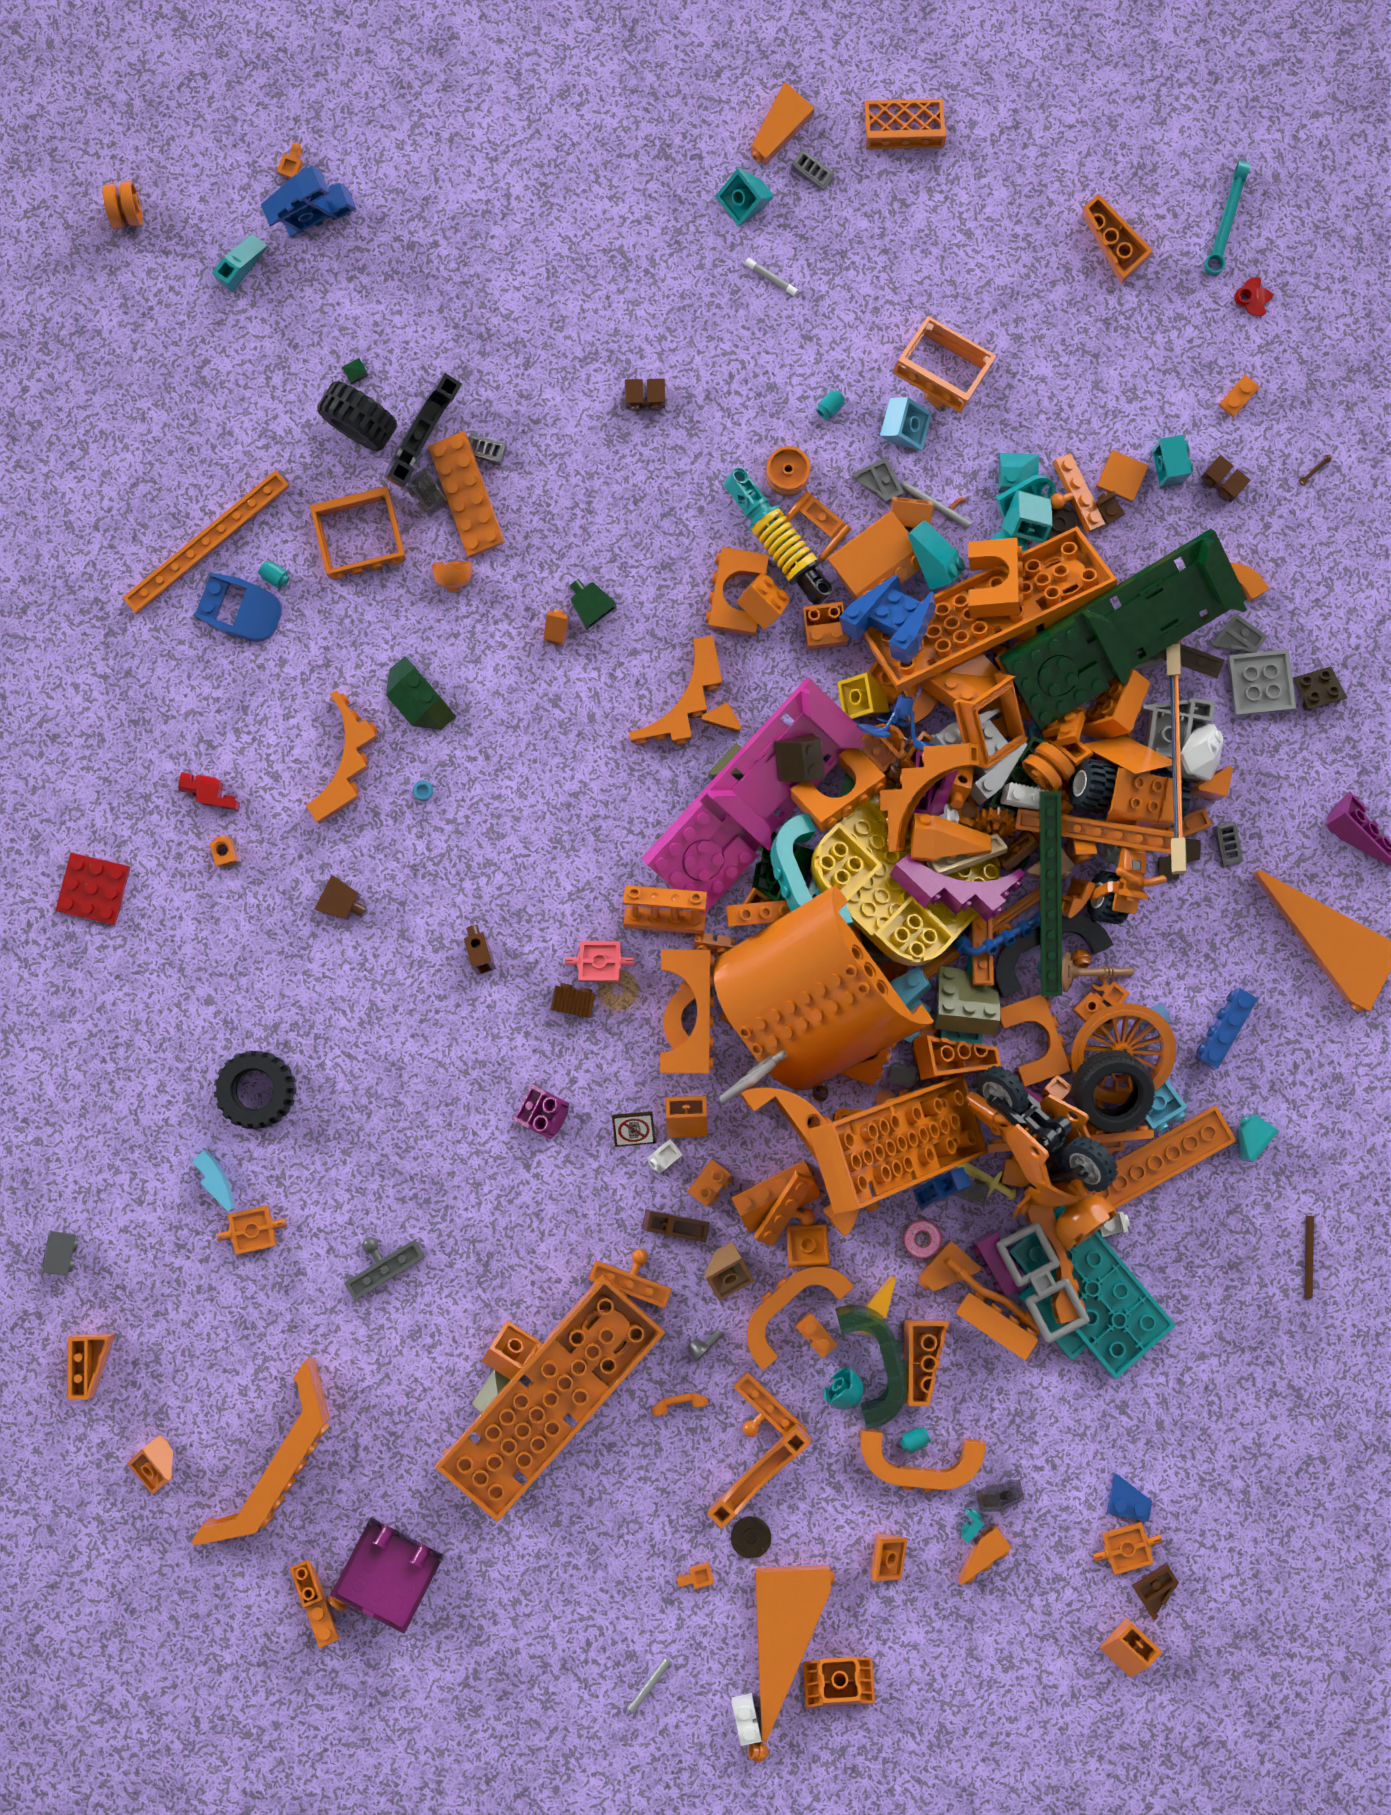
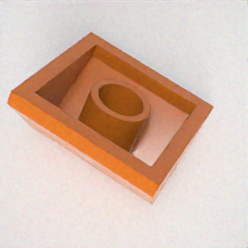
M1232 766L1221 768L1215 771L1211 780H1204L1190 787V795L1214 801L1227 797L1233 771Z
M876 1532L870 1576L873 1581L902 1579L907 1537Z

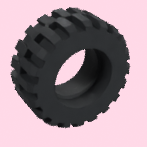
M335 381L331 383L317 405V412L325 421L346 437L372 451L378 452L383 450L397 428V420L388 410L384 409L382 405L375 402L371 397L344 382Z
M246 1051L245 1053L235 1055L233 1059L227 1060L224 1063V1068H220L217 1073L219 1078L214 1082V1086H216L214 1098L218 1100L216 1105L218 1109L223 1111L222 1115L225 1119H230L232 1124L246 1129L266 1128L278 1123L283 1116L289 1113V1108L293 1106L295 1101L293 1097L296 1094V1088H294V1082L296 1081L295 1077L290 1073L292 1070L284 1064V1060L280 1057H276L269 1052ZM254 1070L267 1074L273 1083L271 1101L260 1109H250L244 1106L237 1094L240 1078L247 1072Z

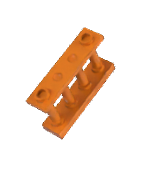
M625 885L623 905H630V907H625L623 928L704 935L706 913L703 915L699 911H705L707 892ZM639 906L651 907V909L639 908ZM659 908H670L671 910H661ZM679 909L691 910V912L679 911Z

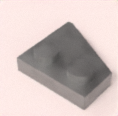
M887 458L852 473L854 480L884 503L891 501L892 497H900L904 494Z
M1234 613L1211 645L1256 653L1268 636Z

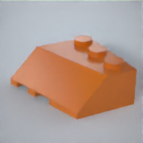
M1134 669L1130 670L1126 684L1122 685L1116 679L1109 682L1111 688L1097 695L1094 698L1097 703L1086 710L1085 717L1087 718L1084 721L1081 734L1104 740L1131 732L1137 715L1141 711L1143 700L1148 694L1150 682Z

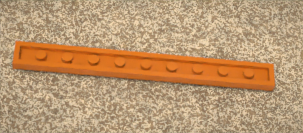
M275 470L122 598L138 614L290 487L289 484Z

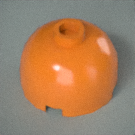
M452 561L444 563V565L443 562L432 564L433 577L436 583L441 587L448 588V592H459L460 587L466 586L472 578L473 570L472 562Z

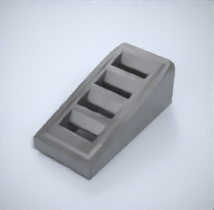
M801 149L791 165V171L823 191L835 175V173L803 149ZM802 160L806 161L804 165L801 167L800 163L802 162ZM811 164L812 168L810 169V171H806L808 166ZM816 169H818L819 172L814 177L813 174L816 171ZM823 173H825V174H826L825 178L823 179L822 182H820V181H819L820 177L822 176Z
M469 434L468 439L471 446L473 440L477 441L473 451L475 458L501 466L507 445ZM483 443V444H484L483 449H482L481 453H479L478 450H479L480 444ZM489 445L491 446L489 454L487 455L485 453ZM495 448H498L496 457L492 456Z
M1236 822L1213 827L1222 865L1226 866L1243 862ZM1230 829L1231 833L1222 835V831ZM1232 837L1233 841L1224 843L1223 839ZM1234 845L1235 849L1225 851V847ZM1236 853L1237 857L1227 859L1226 855Z

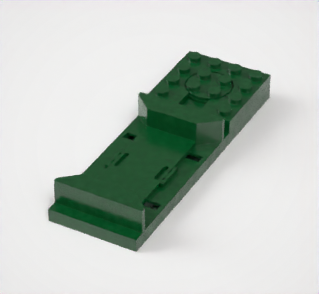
M1210 528L998 658L1006 673L1015 676L1013 679L1014 688L1031 720L1041 730L1111 688L1109 682L1116 679L1122 685L1126 684L1132 668L1230 609L1241 612L1247 611L1244 604L1247 597L1216 532ZM1179 557L1182 558L1185 568L1180 571L1174 562ZM1115 596H1117L1121 607L1116 610L1110 601ZM1206 609L1208 613L1201 617L1199 612ZM1143 647L1144 652L1137 655L1136 650Z

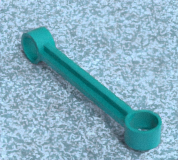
M1239 160L1236 165L1214 247L1203 266L1205 272L1210 276L1219 275L1225 267L1226 261L1223 255L1251 163ZM1210 259L1218 260L1221 268L1217 271L1210 269L1208 261Z

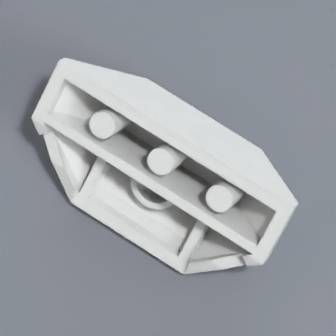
M1197 724L1180 753L1181 761L1187 774H1194L1196 777L1206 781L1211 780L1220 763L1223 744L1222 733L1220 730H1217L1214 724Z

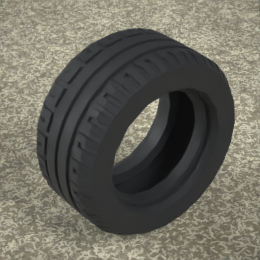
M1106 1050L1096 1053L1090 1058L1088 1057L1080 1065V1068L1077 1069L1072 1081L1071 1093L1076 1108L1088 1114L1089 1120L1087 1122L1091 1126L1104 1132L1116 1133L1134 1128L1147 1117L1146 1115L1149 1114V1111L1152 1109L1151 1106L1154 1104L1155 1088L1151 1075L1135 1057L1123 1051ZM1112 1073L1129 1075L1133 1082L1132 1092L1124 1104L1114 1109H1102L1095 1106L1093 1093L1101 1079Z

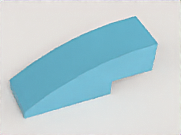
M204 1150L192 1161L206 1176L200 1183L228 1212L235 1209L233 1194L225 1173L208 1150Z

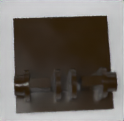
M1331 666L1293 677L1305 701L1302 703L1304 710L1311 711L1313 708H1322L1324 705L1328 706L1330 703H1338L1343 699H1347V695Z

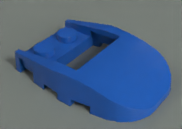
M215 573L209 574L210 577L196 613L194 612L196 619L208 623L209 626L228 636L253 642L267 640L274 634L282 614L281 603L274 594L238 577ZM230 583L246 589L233 625L216 620Z

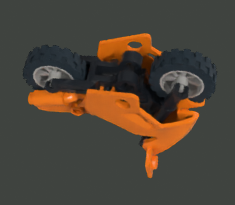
M1002 1066L989 1067L977 1078L975 1083L976 1093L970 1092L966 1096L967 1107L975 1116L990 1127L993 1134L1000 1135L1003 1141L1008 1143L1025 1177L1030 1182L1023 1187L1025 1192L1024 1199L1017 1205L1012 1217L1016 1218L1020 1214L1024 1215L1031 1205L1063 1207L1074 1204L1084 1198L1078 1191L1079 1189L1091 1195L1095 1191H1104L1116 1180L1118 1175L1116 1170L1117 1164L1114 1163L1113 1156L1109 1155L1105 1147L1100 1146V1143L1096 1140L1092 1141L1085 1126L1089 1120L1087 1113L1051 1094L1040 1102L1036 1101L1025 1091V1086L1023 1083H1020L1019 1078L1011 1074L1010 1070H1005ZM1069 1112L1075 1113L1078 1119L1072 1118Z

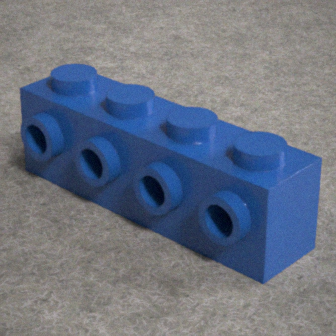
M1241 988L1234 989V991L1231 990L1226 998L1228 1002L1225 1007H1222L1217 1013L1216 1023L1214 1026L1211 1025L1206 1033L1208 1037L1197 1048L1195 1059L1212 1069H1218L1258 998Z

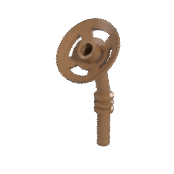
M1070 952L1064 953L1062 962V987L1064 992L1069 991L1073 979L1078 978V976L1114 978L1115 976L1134 975L1133 968H1114L1113 966L1078 968V966H1074Z

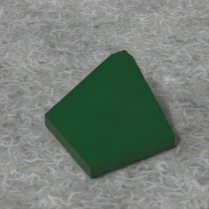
M360 358L342 366L351 385L369 376Z

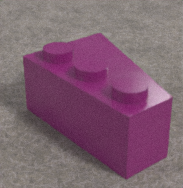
M991 1229L973 1240L974 1246L971 1249L977 1258L981 1257L985 1264L982 1267L988 1276L992 1275L995 1282L992 1284L999 1294L1003 1293V1295L1008 1296L1021 1287L1016 1286L996 1248V1243L1000 1241L1001 1236L996 1230ZM1014 1262V1264H1015V1266H1016V1268H1017V1270H1018L1020 1276L1022 1277V1274H1021L1019 1268L1017 1267L1016 1263Z

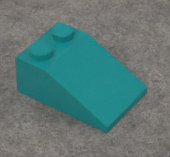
M926 520L921 521L907 534L930 590L951 584L965 570L964 561L959 556L958 551Z

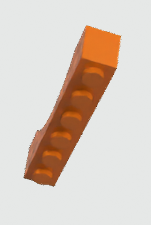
M1031 1205L1030 1209L1024 1214L1026 1222L1029 1225L1034 1222H1038L1041 1225L1060 1261V1266L1056 1268V1282L1068 1278L1078 1296L1079 1285L1072 1276V1262L1070 1259H1067L1065 1252L1067 1249L1056 1233V1222L1058 1219L1055 1218L1053 1212L1056 1210L1055 1207ZM1064 1288L1053 1294L1050 1304L1056 1323L1062 1324L1080 1318ZM1079 1299V1300L1081 1301V1303H1082L1084 1309H1085V1305H1084L1082 1299Z
M796 1423L709 1507L707 1515L723 1529L776 1473L811 1444L812 1437Z

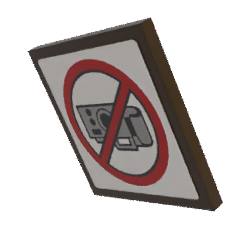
M653 1111L612 1115L615 1147L656 1143Z

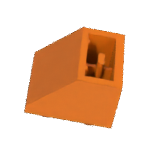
M843 602L803 607L807 651L847 645L848 636L842 632L839 619L844 612Z
M706 1096L665 1097L667 1138L708 1136Z
M1128 1617L1120 1623L1099 1647L1129 1677L1149 1668L1162 1653L1161 1649Z

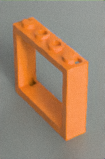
M927 316L898 359L892 373L957 412L962 413L989 371L996 355ZM924 336L981 368L967 393L909 360Z
M388 486L309 505L326 575L329 578L339 580L344 578L345 574L359 575L364 573L366 569L379 570L383 568V565L390 563L391 565H399L403 563L402 560L407 559ZM385 500L398 552L333 568L320 516Z

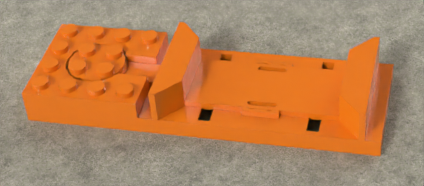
M1076 526L1022 552L1023 558H1019V562L1022 561L1023 574H1019V578L1023 577V590H1020V594L1023 593L1024 606H1020V615L983 618L970 617L969 595L966 591L972 588L996 587L1002 584L1008 577V574L1002 570L987 569L934 595L936 604L934 615L929 621L926 636L923 637L920 651L908 665L891 657L888 643L892 638L891 636L870 626L864 633L863 638L898 693L904 691L906 696L914 699L919 682L1013 637L1023 640L1029 639L1036 634V626L1042 624L1044 628H1047L1117 585L1116 577Z
M964 1074L936 1082L899 1097L888 1099L885 1103L839 1120L808 1129L834 1214L858 1210L988 1153L977 1116L970 1111L965 1101L969 1090ZM849 1121L852 1122L855 1133H852ZM868 1183H871L874 1196L871 1195Z
M602 1274L549 1333L548 1339L543 1344L538 1343V1350L452 1447L443 1450L442 1458L435 1464V1468L498 1522L665 1334L663 1327ZM523 1375H526L531 1380L527 1387L519 1381ZM568 1413L578 1421L573 1428L563 1420ZM473 1431L481 1437L476 1444L469 1438ZM517 1471L527 1478L523 1485L513 1477Z

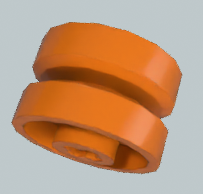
M132 180L121 182L119 188L115 183L103 185V200L111 227L114 230L125 228L126 221L131 227L141 226L143 224L142 209L134 182Z
M792 446L780 447L775 450L769 457L766 468V480L771 490L778 495L786 497L797 495L803 491L808 484L811 469L807 455L799 448Z
M1044 741L1034 749L1035 755H1029L1022 762V767L1029 777L1041 788L1048 791H1057L1062 786V780H1068L1075 773V769L1068 758L1055 746Z

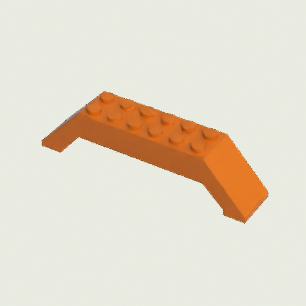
M309 1357L305 1360L293 1378L297 1382L302 1412L241 1511L218 1519L210 1517L202 1524L193 1538L192 1544L200 1545L255 1534L260 1528L264 1530L273 1519L275 1514L272 1511H276L286 1497L283 1493H287L297 1480L294 1477L295 1474L298 1475L308 1462L305 1459L306 1456L309 1457L311 1453L313 1454L319 1444L316 1440L321 1439L330 1427L327 1423L330 1416L314 1358Z

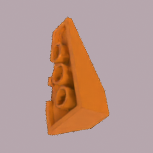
M914 813L909 830L912 860L933 862L938 861L941 857L953 859L957 855L962 854L973 856L991 853L990 835L936 815Z

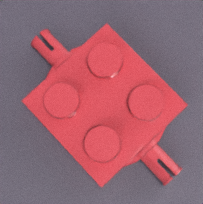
M580 941L578 956L565 957V965H577L579 982L620 983L622 966H634L635 960L634 957H622V943L620 941Z

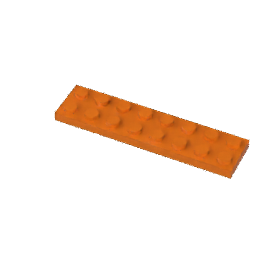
M1213 1105L1115 1160L1114 1163L1117 1164L1116 1170L1118 1171L1116 1180L1104 1191H1095L1091 1195L1105 1198L1114 1209H1117L1237 1140L1217 1105ZM1080 1189L1078 1190L1083 1197L1089 1195Z

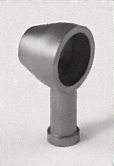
M717 1328L705 1342L697 1338L693 1340L687 1348L694 1361H699L720 1338L724 1337V1334Z

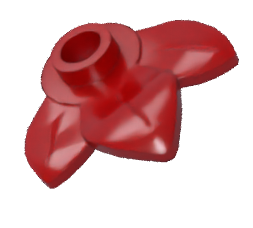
M1260 277L1248 279L1244 287L1239 288L1234 295L1235 303L1240 307H1245L1248 313L1254 316L1265 315L1266 309L1264 305L1274 296L1271 291L1260 287ZM1241 295H1245L1247 300H1242Z

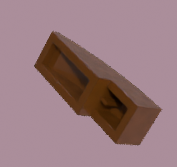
M645 1209L641 1229L706 1243L710 1222Z

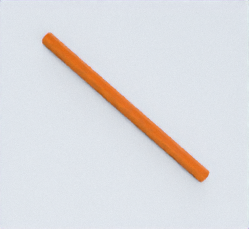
M1040 886L1006 909L998 917L992 919V934L996 932L999 926L1009 923L1040 901ZM953 947L922 970L927 979H930L938 973L939 966L947 967L964 954H959Z

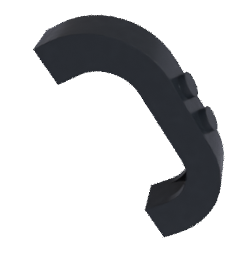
M447 373L440 377L397 448L384 478L401 488L406 486L415 470L412 467L442 413L454 400L462 385L461 382Z
M1075 915L1072 918L1062 916V934L1074 933L1082 937L1092 955L1114 945L1106 930L1096 921L1081 915ZM1040 926L1033 929L1032 934L1028 937H1024L1022 934L1016 937L1013 945H1005L1000 951L994 967V979L1001 998H1005L1022 989L1015 973V965L1022 953L1040 945Z

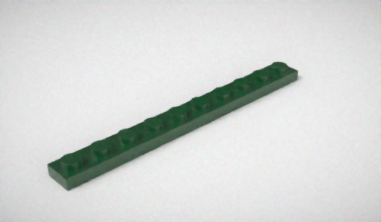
M1039 791L1041 996H1062L1061 791Z

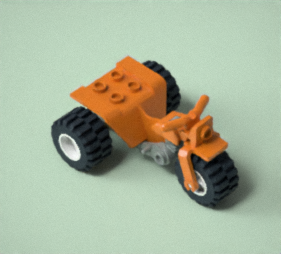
M1087 758L1075 766V773L1070 777L1068 787L1070 804L1073 805V808L1102 813L1111 804V809L1106 819L1108 822L1158 830L1174 827L1173 776L1161 773L1152 775L1150 774L1151 771L1135 774L1120 766L1116 777V771L1113 769L1112 764ZM1181 778L1182 822L1188 813L1191 800L1189 783L1184 778ZM1106 843V848L1102 851V859L1106 863L1115 864L1114 866L1117 869L1115 872L1100 871L1091 880L1096 885L1086 902L1089 917L1094 921L1116 925L1121 924L1128 918L1129 914L1137 913L1138 902L1141 899H1148V894L1143 891L1144 887L1163 884L1167 881L1164 875L1149 879L1143 878L1146 874V853L1144 849Z

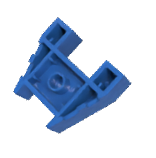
M313 166L303 168L300 173L293 176L261 203L269 226L271 227L278 222H282L285 224L289 237L304 232L305 229L314 224L316 227L323 225L322 220L330 217L335 220L356 210L349 189L341 183H334L327 187L322 172Z
M895 574L852 602L839 619L842 632L857 640L864 635L870 626L891 636L892 638L888 641L891 657L908 665L921 649L922 640L926 636L927 627L934 615L936 604L933 592H930L922 602L901 593L899 578Z

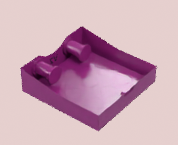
M367 1523L330 1596L405 1634L441 1561L438 1560V1557L430 1554V1551H433L430 1547L418 1542L419 1547L395 1536L393 1532L396 1533L395 1529L383 1523L381 1524L382 1528L374 1524L371 1526Z

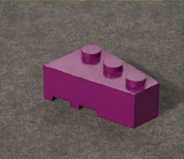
M916 751L915 768L924 767L922 761L923 752ZM958 770L949 773L937 781L924 794L917 804L914 813L941 815Z

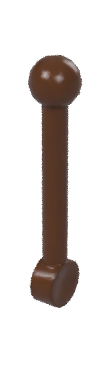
M1325 455L1323 461L1305 477L1299 479V483L1305 485L1307 480L1326 462L1331 461V456Z

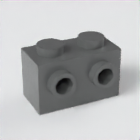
M49 1230L41 1272L68 1276V1272H72L74 1260L71 1259L72 1252L77 1250L79 1239H75V1234Z

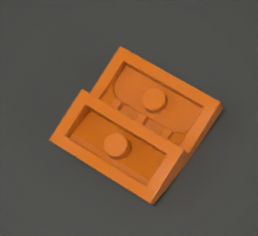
M1072 878L1066 896L1062 895V916L1068 918L1075 916L1090 898L1096 884Z

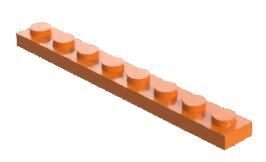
M1018 808L1015 829L1039 832V810ZM1061 814V836L1171 854V839L1174 838V832Z
M1137 1126L1135 1131L1126 1130L1116 1133L1094 1130V1134H1091L1090 1137L1092 1141L1096 1140L1099 1143L1154 1138L1153 1129H1148V1126ZM992 1139L991 1144H987L988 1153L1012 1151L1008 1143L1004 1142L1003 1139Z

